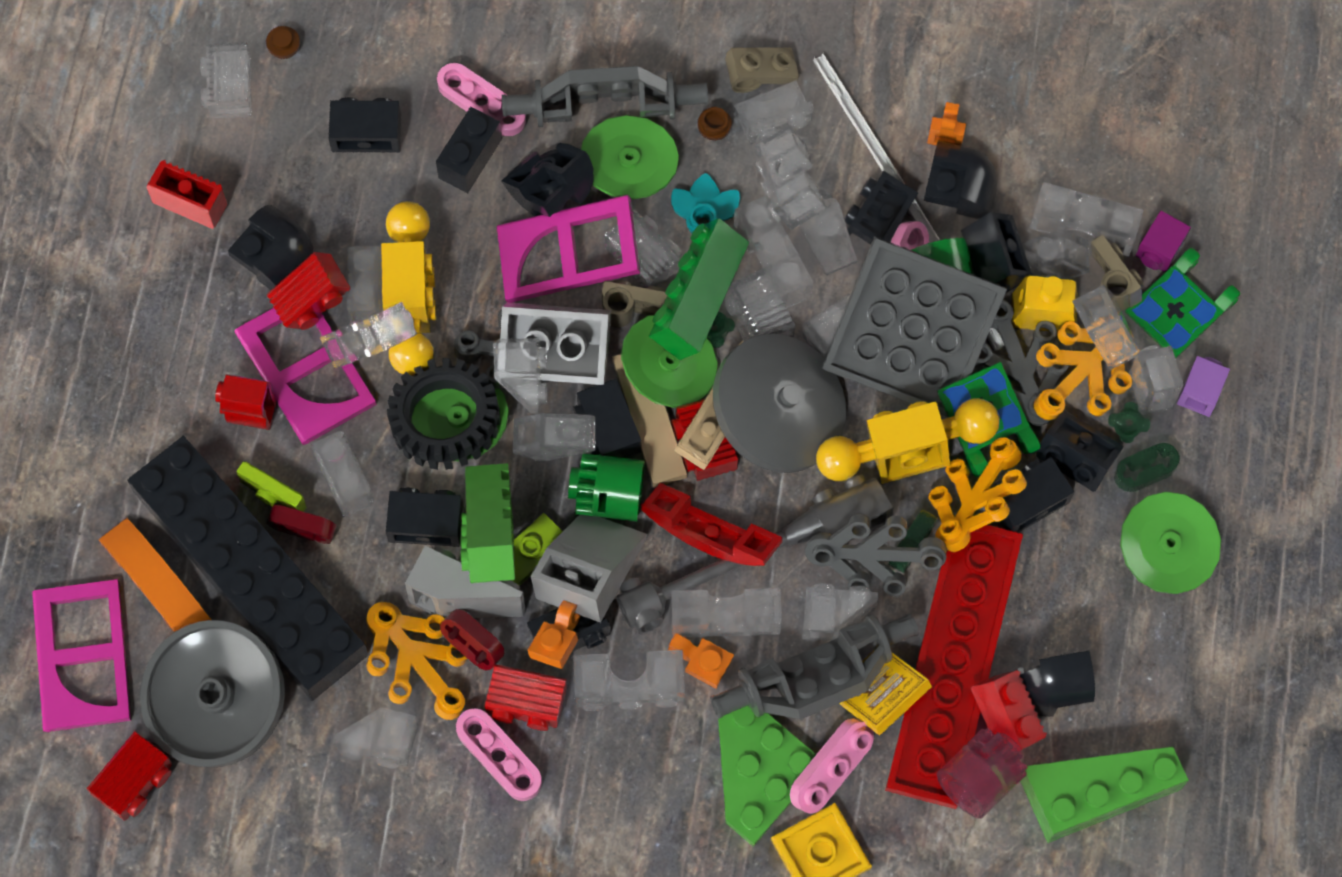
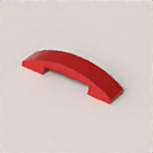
M661 482L641 505L642 511L670 534L702 552L733 563L764 566L783 542V537L752 523L745 530L691 506L690 495Z

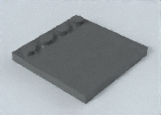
M874 236L821 367L826 371L912 404L921 401L927 403L936 401L939 413L948 417L937 390L972 374L1007 289L994 282Z

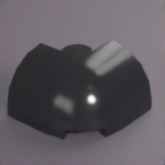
M938 140L924 201L957 208L956 214L980 219L992 212L997 191V174L995 167L986 154L972 147Z
M558 143L557 149L550 150L540 156L535 151L514 168L501 182L512 197L531 215L539 216L544 214L551 217L554 213L559 212L569 199L582 204L589 195L594 181V168L586 151L565 143Z
M266 205L257 210L248 219L249 227L228 249V254L255 274L260 283L272 290L313 254V245L310 236L295 221L274 206Z
M1089 650L1039 659L1040 665L1024 672V667L1015 669L1020 672L1019 677L1023 678L1022 684L1026 685L1025 691L1029 692L1028 698L1032 699L1031 704L1035 706L1034 711L1038 713L1037 716L1053 717L1060 707L1094 702L1095 680Z

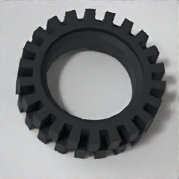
M442 358V366L437 367L435 359L428 360L429 369L423 371L421 365L415 367V376L413 377L405 372L401 376L403 385L395 383L392 388L394 396L389 395V409H387L392 435L399 450L403 449L404 455L409 460L414 456L416 464L423 466L425 461H428L430 469L438 470L439 462H444L445 470L453 469L452 461L459 459L462 467L468 464V455L471 454L477 460L482 456L480 448L483 447L488 450L492 445L490 437L495 439L497 437V425H500L501 418L495 388L492 383L490 384L488 376L484 372L480 375L478 367L473 364L467 369L466 363L463 360L458 359L456 366H452L450 358ZM441 389H455L464 392L476 404V414L470 426L462 433L451 438L436 439L423 435L412 424L414 408L427 394Z

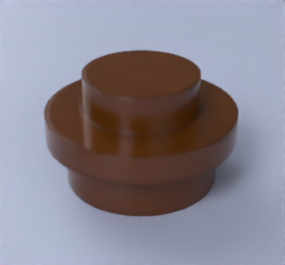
M278 26L268 33L266 46L274 57L288 59L299 50L300 38L293 28Z
M710 107L704 110L698 118V130L706 139L721 140L731 130V117L722 108Z

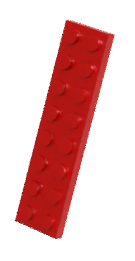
M985 525L970 532V542L962 550L956 552L947 550L946 561L940 568L915 668L916 671L929 680L932 687L904 712L885 791L952 809H957L981 712L971 687L989 678L1023 537L1021 533L990 525Z

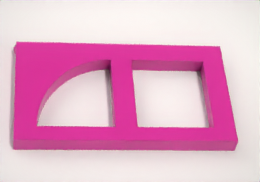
M629 195L560 210L551 217L543 214L497 225L505 300L508 303L640 274L631 198ZM617 216L623 263L579 273L573 226ZM557 230L563 277L520 287L523 264L530 250L544 236Z
M274 308L235 329V334L264 381L271 383L272 394L275 395L276 402L302 445L310 443L377 405L322 314L318 316L319 321L316 327L327 343V346L280 372L258 335L282 323L279 319L280 316L276 314ZM337 360L359 396L339 403L323 404L311 402L298 396L289 386Z
M118 579L32 591L43 732L131 721L120 584ZM108 598L112 643L56 650L52 605ZM114 660L117 706L94 705L78 699L63 686L57 667Z

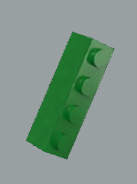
M720 218L707 224L702 223L693 231L690 237L692 243L678 263L680 269L676 278L668 285L665 291L667 297L664 304L655 313L652 320L654 325L649 337L679 360L701 351L749 244V241Z

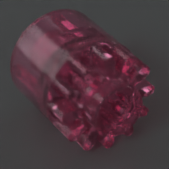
M987 728L985 731L981 729L937 772V778L945 793L959 808L972 817L981 819L1027 775L1025 770L1028 768L1020 761L1023 758V753L1013 739L1004 733H996L994 735Z

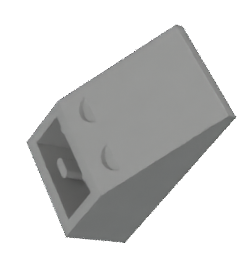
M579 515L546 548L533 571L531 580L536 599L557 607L560 606L563 600L577 605L574 613L601 623L646 541L647 534L601 517Z
M425 546L405 582L410 604L431 614L441 615L444 618L458 609L467 612L473 618L523 617L526 612L523 592L520 591L518 584L511 580L470 583L469 571H462L461 562L455 560V555L441 547H436L434 550Z

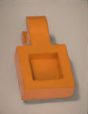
M946 102L943 117H932L927 144L937 145V141L942 140L962 145L966 123H961L957 120L960 104Z
M563 600L558 608L554 625L543 622L528 649L531 659L563 669L578 642L576 632L572 631L580 619V615L574 613L577 609L576 604Z
M677 633L672 638L667 650L673 655L689 662L685 668L686 673L717 689L734 658V654L704 638L701 639L697 647L687 638Z

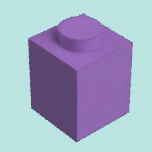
M1197 356L1190 369L1177 405L1210 417L1230 369L1224 367L1220 361L1214 358H1201Z

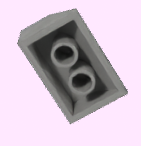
M507 302L502 306L498 377L604 385L612 310Z

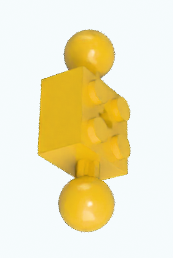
M404 201L393 206L386 217L387 233L396 243H381L382 301L388 334H399L392 340L389 346V361L392 367L403 375L407 372L411 376H415L414 368L421 365L423 371H426L429 368L427 361L432 360L434 356L431 342L421 333H430V320H436V302L433 288H435V269L433 267L432 254H426L424 241H422L430 229L429 215L421 205L411 201Z
M973 398L963 402L956 410L955 415L946 419H941L936 401L931 403L925 401L916 402L908 406L906 410L895 413L883 411L874 415L873 419L867 420L869 440L855 443L850 438L844 436L830 437L819 446L816 454V464L821 474L832 481H845L852 478L858 472L861 463L875 460L882 484L947 467L950 465L948 440L961 437L966 442L973 444L989 441L998 431L1000 423L999 414L990 402L980 398Z

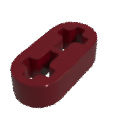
M274 505L267 521L268 526L275 530L322 544H331L337 527L334 522L326 518L281 505Z
M460 609L454 610L441 622L440 628L445 639L478 668L491 670L504 657V648L500 641L467 612Z

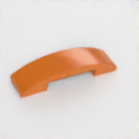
M128 518L98 539L160 613L173 632L196 622L211 620L173 570Z

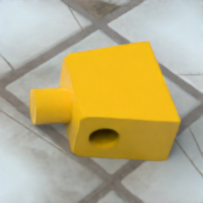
M1026 276L1012 293L1011 306L1013 308V318L1011 323L1013 328L1035 330L1037 324L1041 321H1050L1055 325L1056 332H1058L1066 322L1072 321L1076 323L1078 308L1076 281L1059 279L1055 276ZM1047 328L1039 329L1040 331H1049ZM1065 329L1067 334H1073L1070 330Z

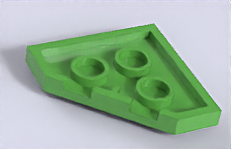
M746 706L724 715L720 719L718 718L725 823L754 847L792 803L790 799L791 787L816 754L768 713L764 712L763 716L756 717L751 708Z

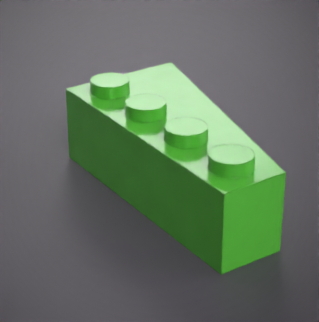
M508 463L466 466V513H461L462 571H469L470 583L515 580L514 527Z
M1174 747L1023 766L1018 775L1047 843L1180 791L1189 781Z

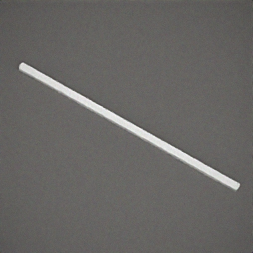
M822 53L821 57H814L815 65L882 172L886 171L904 183L825 55ZM914 199L907 212L913 221H919L926 226L929 234V243L939 241V237ZM991 328L987 340L994 351L999 350L1004 346V343L998 331Z

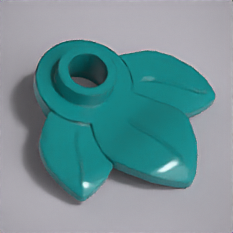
M707 173L701 175L693 183L690 191L673 189L671 196V205L674 212L686 220V226L691 233L699 226L697 220L700 218H705L709 222L718 218L722 221L731 219L736 214L740 203V193L738 190H728L720 193L716 183Z

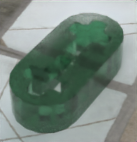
M1159 443L1128 456L1120 461L1115 470V483L1123 491L1135 492L1168 478L1179 465V453L1174 446L1168 443ZM1158 454L1163 458H1170L1167 468L1162 463L1153 467L1150 464L1156 461ZM1129 467L1132 472L1141 468L1144 471L1138 474L1134 482L1131 477L1124 478L1126 468Z
M922 509L908 529L905 538L901 540L897 547L918 548L919 543L930 535L938 517ZM889 561L888 565L904 574L912 562Z

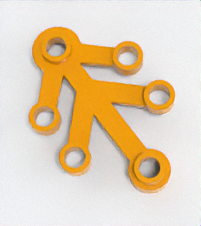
M1107 321L1100 329L1080 328L1075 322H1066L1057 333L1061 343L1073 345L1075 342H1084L1098 345L1089 352L1059 350L1055 344L1046 343L1037 351L1036 359L1044 367H1051L1054 364L1074 365L1077 367L1055 389H1046L1040 393L1034 401V410L1044 420L1055 419L1065 409V398L1088 376L1090 397L1087 402L1088 411L1094 416H1102L1111 408V399L1104 393L1101 361L1109 354L1112 375L1108 380L1109 389L1115 394L1125 393L1132 386V378L1125 371L1123 354L1131 345V333L1123 323L1118 321ZM1065 329L1070 330L1073 333L1074 338L1069 337L1066 334ZM1112 333L1119 338V341L1112 337ZM1044 351L1050 352L1053 359H1048L1044 355ZM1116 378L1124 382V387L1117 384ZM1048 398H1051L1056 403V406L1051 405ZM1095 400H1099L1103 404V409L1096 406Z
M1002 437L992 443L990 447L991 460L973 488L968 479L970 471L963 460L955 459L945 468L946 474L955 483L962 504L955 516L950 506L953 498L945 486H938L930 491L928 499L934 509L938 511L942 523L936 531L935 538L941 539L946 544L948 551L956 552L965 548L971 539L970 532L994 521L1004 520L1009 515L1010 508L1003 497L1020 493L1026 488L1027 481L1022 472L1014 469L1008 471L1003 476L1001 484L989 489L1001 470L1011 469L1021 460L1022 454L1013 440ZM985 507L986 511L973 516L976 510Z
M379 602L374 604L369 609L366 617L368 628L375 634L372 653L366 664L367 671L373 676H382L387 672L390 659L386 654L390 638L398 648L394 681L391 683L388 691L390 700L396 704H404L409 700L412 692V687L409 683L412 666L437 697L434 703L437 715L445 720L458 718L465 705L464 695L456 688H449L426 658L446 661L455 667L465 664L467 658L464 655L462 658L454 657L451 652L457 649L452 644L444 646L411 640L403 631L425 633L431 639H439L443 636L441 630L435 631L430 628L429 624L437 623L441 625L445 618L438 614H433L427 619L402 615L399 608L392 603ZM379 615H387L391 620L388 622L382 621ZM380 660L383 662L384 667L377 668L372 664V661ZM397 687L403 688L406 694L399 696L394 692V689ZM445 697H452L456 699L457 703L454 705L448 704L445 701Z

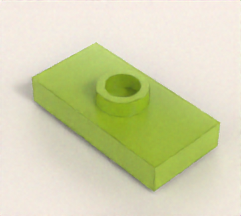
M243 461L236 472L240 482L256 491L255 496L265 504L273 507L276 503L303 512L307 508L301 493L250 463Z
M545 513L540 515L514 539L515 580L511 581L519 586L532 575L546 548L563 532Z

